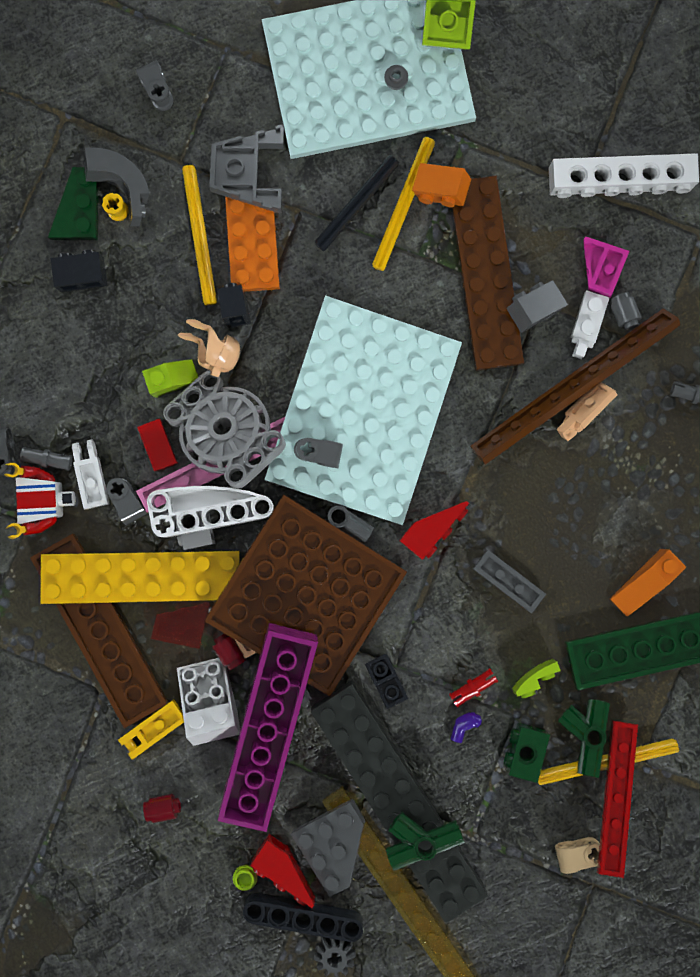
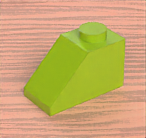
M192 359L164 363L142 371L149 393L155 398L188 387L198 378Z

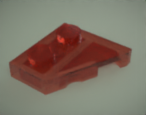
M203 602L202 604L180 608L176 611L157 614L151 639L200 649L206 624L204 620L208 615L210 603Z

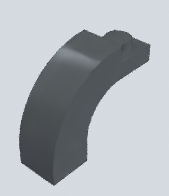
M85 147L84 168L86 182H107L118 187L127 200L130 227L140 226L142 218L146 216L145 204H147L149 197L148 185L141 171L129 159L115 151Z

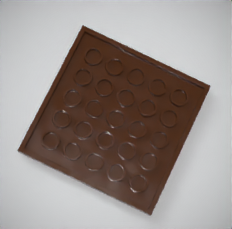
M283 494L204 621L258 654H261L269 623L316 634L318 644L307 683L326 695L331 696L407 571Z

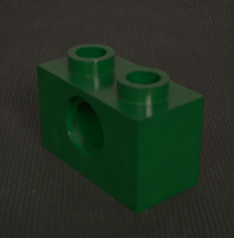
M517 723L516 729L513 728L510 734V743H512L510 753L506 752L503 762L508 775L538 783L550 734L546 730ZM523 747H530L531 752L528 756L521 757L519 755Z

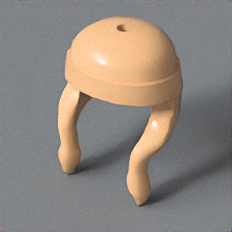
M195 319L186 320V323L192 327L208 332L207 348L201 338L191 333L178 334L180 338L198 344L199 365L210 370V375L219 377L221 372L225 373L232 370L239 359V342L229 335L220 340L211 326Z

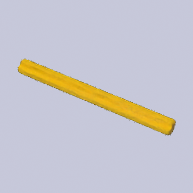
M424 137L373 261V268L384 271L415 195L412 188L420 163H428L434 148L435 141L429 137Z
M194 165L183 166L182 171L203 303L205 305H214L217 303L197 174Z
M668 739L636 747L635 763L678 753V743L675 739ZM608 754L602 755L600 771L607 770ZM578 761L541 770L538 784L544 785L582 776V774L577 773Z

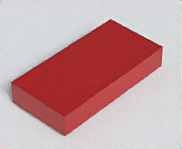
M160 418L137 427L154 472L178 464Z

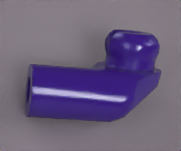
M468 712L459 716L455 720L450 740L462 743L466 730L474 727L477 728L481 725V716L474 712Z

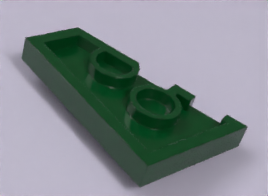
M72 167L48 236L50 240H98L99 182H86L84 167Z

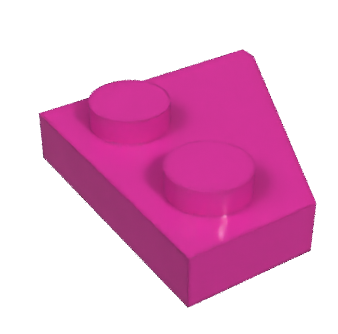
M585 236L583 244L588 290L611 298L629 251Z

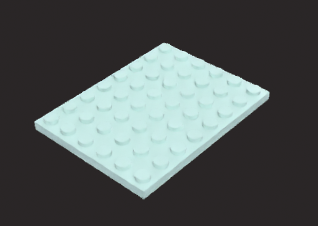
M354 0L262 19L291 159L475 122L476 115L461 49L422 46L426 0ZM400 65L407 70L408 82L404 88L392 90L386 85L384 76L390 66ZM399 74L392 75L394 79L401 77Z
M325 295L280 431L286 446L283 452L270 463L265 480L403 525L462 342ZM278 438V440H277L276 447H277V446L279 445V443H280V439H279V438ZM303 438L342 443L343 448L339 468L326 467L298 459L294 453L295 443ZM308 443L300 447V450L304 451V456L312 452V449L308 447Z

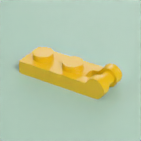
M173 699L119 738L118 741L122 746L125 745L129 751V757L134 759L184 723L183 711ZM135 736L141 741V744L138 746L132 739Z

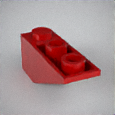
M464 501L414 522L399 541L420 559L423 560L425 556L429 559L438 548L435 546L440 538L445 540L452 532L453 528L450 526L456 519L460 522L469 510L466 507L469 502Z
M268 834L252 859L250 866L253 867V871L262 878L267 877L272 880L274 886L280 891H288L299 904L303 906L308 905L313 908L315 895L290 848L271 834Z

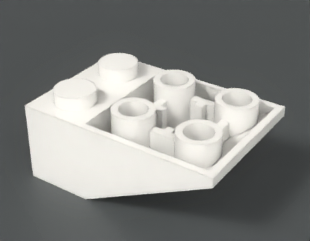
M215 658L177 668L185 733L190 743L195 746L239 735L238 713L227 666L224 667L220 659Z

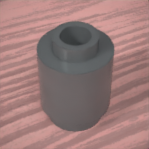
M629 292L613 297L611 299V309L619 328L624 327L625 330H629L638 326V321L642 319L634 297L630 296Z

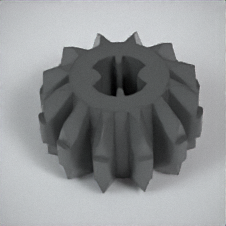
M322 937V943H316L315 949L317 952L314 953V960L318 962V971L325 969L324 975L326 977L330 973H334V977H338L339 972L346 976L348 974L347 967L353 968V958L356 957V951L351 949L353 942ZM332 953H337V957H332Z

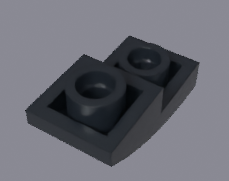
M387 654L365 664L387 710L409 699Z

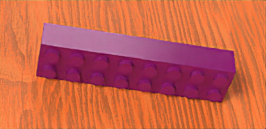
M271 623L268 624L221 800L218 821L267 832L318 644L316 634Z

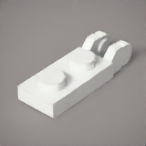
M93 439L87 440L86 446L89 459L83 460L82 449L79 443L72 444L75 460L73 464L85 510L110 504L100 459L97 457V449Z

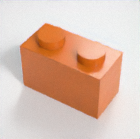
M420 163L412 191L418 197V200L424 204L436 202L446 207L464 206L471 178L464 168Z

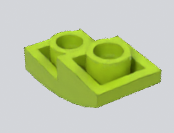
M550 659L528 671L513 686V693L517 697L521 696L522 698L536 694L535 690L541 689L538 682L539 678L542 681L555 677L556 672L561 671L558 662Z

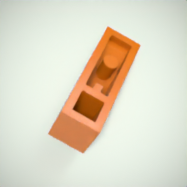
M660 549L610 600L628 617L668 586L686 566L670 549Z

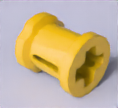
M109 193L103 198L102 207L112 220L122 221L128 216V206L119 194ZM114 205L118 206L116 210L113 208Z

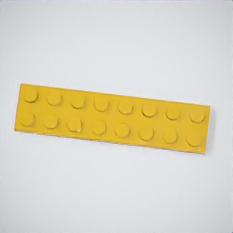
M239 551L41 554V604L217 600L240 564Z

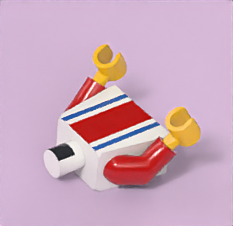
M16 463L5 464L11 465L15 469L13 474H4L6 477L20 476L16 478L17 523H12L6 527H14L17 530V534L8 536V538L15 539L21 534L42 533L54 525L58 517L63 516V506L75 505L76 497L74 491L62 492V483L56 482L54 476L37 467H19Z

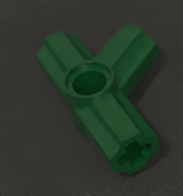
M588 699L585 716L570 705L557 720L581 741L577 766L578 774L599 778L603 747L606 743L605 733L610 703ZM590 731L596 732L599 736V742L596 745L590 744L587 739Z
M401 811L393 820L388 831L402 842L387 847L386 853L390 865L395 871L420 860H430L440 852L465 843L457 820L426 831ZM424 840L432 844L428 850H422L418 845Z

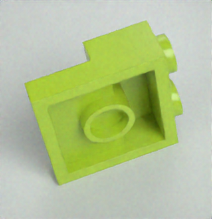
M426 0L422 46L470 50L476 0Z

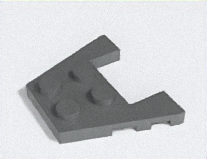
M277 125L275 129L264 132V129L255 132V135L245 138L238 136L213 143L211 147L210 191L276 213H282V189L257 187L259 149H284V125Z

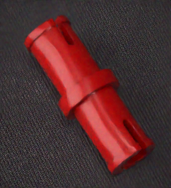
M490 668L473 680L471 678L466 680L467 683L449 694L452 700L462 695L461 698L454 701L457 708L472 697H479L481 695L480 692L499 682L496 676L486 681V678L494 674Z

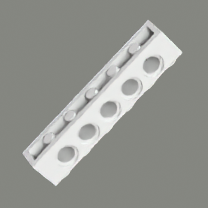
M698 153L553 159L549 166L550 195H557L558 198H567L574 194H581L582 197H591L600 193H605V196H615L619 193L627 192L629 195H639L643 192L664 194L667 191H676V193L682 194L690 192L699 183ZM643 172L648 173L651 176V180L644 178ZM667 172L673 173L675 179L668 177ZM619 173L626 175L628 181L622 180L619 177ZM595 174L601 175L604 181H598L595 178ZM571 175L578 176L580 182H574L571 179Z

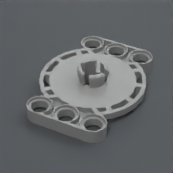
M208 370L164 408L163 415L170 425L180 426L179 441L182 450L194 465L210 473L224 474L225 480L232 488L240 489L246 486L285 449L286 443L280 432L271 430L270 418L266 407L257 396L239 387H223V380L220 375L219 377L210 375L211 371ZM217 378V383L213 387L206 386L208 379ZM199 394L198 401L195 403L188 402L190 395ZM250 398L257 402L259 406H254ZM181 410L179 418L170 419L172 411ZM264 413L265 424L262 423L259 414ZM221 424L224 428L231 427L228 433L220 435L221 431L218 426ZM185 434L188 441L187 445L185 444ZM276 437L280 439L277 447L269 448L267 446L271 438ZM194 451L199 457L198 461L192 458L189 453ZM252 455H261L262 458L258 464H249V459ZM205 464L218 465V468L208 467ZM235 471H242L243 477L237 482L231 481V475Z

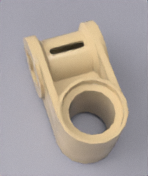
M586 837L556 844L555 850L560 871L570 874L598 866L599 841L593 837Z

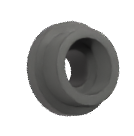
M400 65L390 66L384 76L386 85L392 90L404 88L408 82L407 70ZM399 74L401 77L394 79L392 75Z

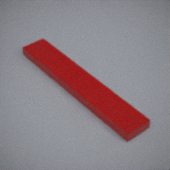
M618 721L611 722L597 873L601 875L624 878L638 724Z

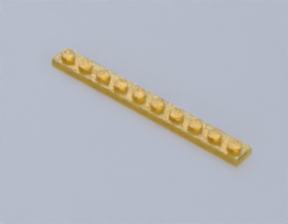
M341 786L324 798L322 803L330 811L351 800V797L344 787ZM365 819L358 855L443 977H476L402 870H393L388 860L385 846Z

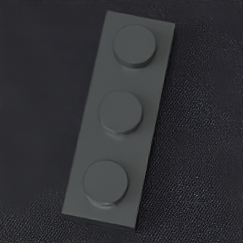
M489 550L485 551L473 567L474 571L530 613H533L546 595V593Z

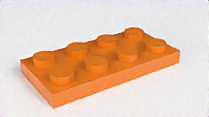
M225 197L231 283L242 285L245 292L280 289L275 212Z

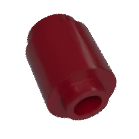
M225 633L214 639L216 644L212 648L223 666H227L229 671L246 661L235 639Z
M173 793L149 798V801L143 803V813L146 822L152 821V823L177 819L178 813L181 812L179 797L175 798Z

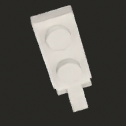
M590 291L584 293L571 334V342L576 344L572 357L582 359L587 348H593L609 297Z

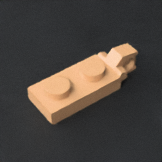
M600 382L582 395L565 412L566 417L557 428L561 437L569 441L577 432L585 429L617 396L616 391Z

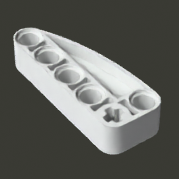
M187 486L153 491L147 498L151 527L153 532L159 537H174L266 519L274 510L273 502L266 496L246 490L218 486ZM163 495L166 498V504L163 508L157 509L154 504L155 498ZM259 501H267L269 503V511L267 513L259 514L256 511V505ZM237 505H241L245 509V514L240 519H235L232 516V509ZM212 510H217L220 513V520L215 524H211L207 519L208 513ZM187 515L195 517V525L190 529L186 528L183 524V520ZM163 520L166 523H170L166 533H164V530L159 529V525L163 524Z

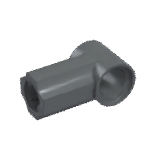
M334 506L328 510V523L362 544L367 541L374 527L343 506ZM337 509L341 510L345 515L344 520L339 524L334 523L331 518L332 512Z

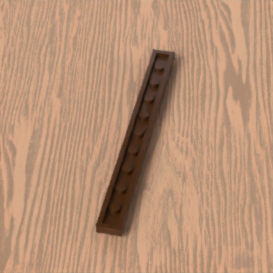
M661 309L472 444L470 447L473 453L486 465L681 325L679 318L666 309Z

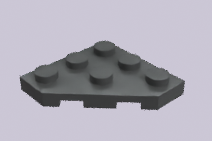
M353 799L297 827L291 833V836L329 897L349 888L353 879V871L365 825V818Z

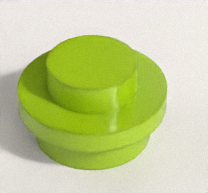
M241 865L234 871L233 883L238 889L247 891L256 885L258 876L250 865Z

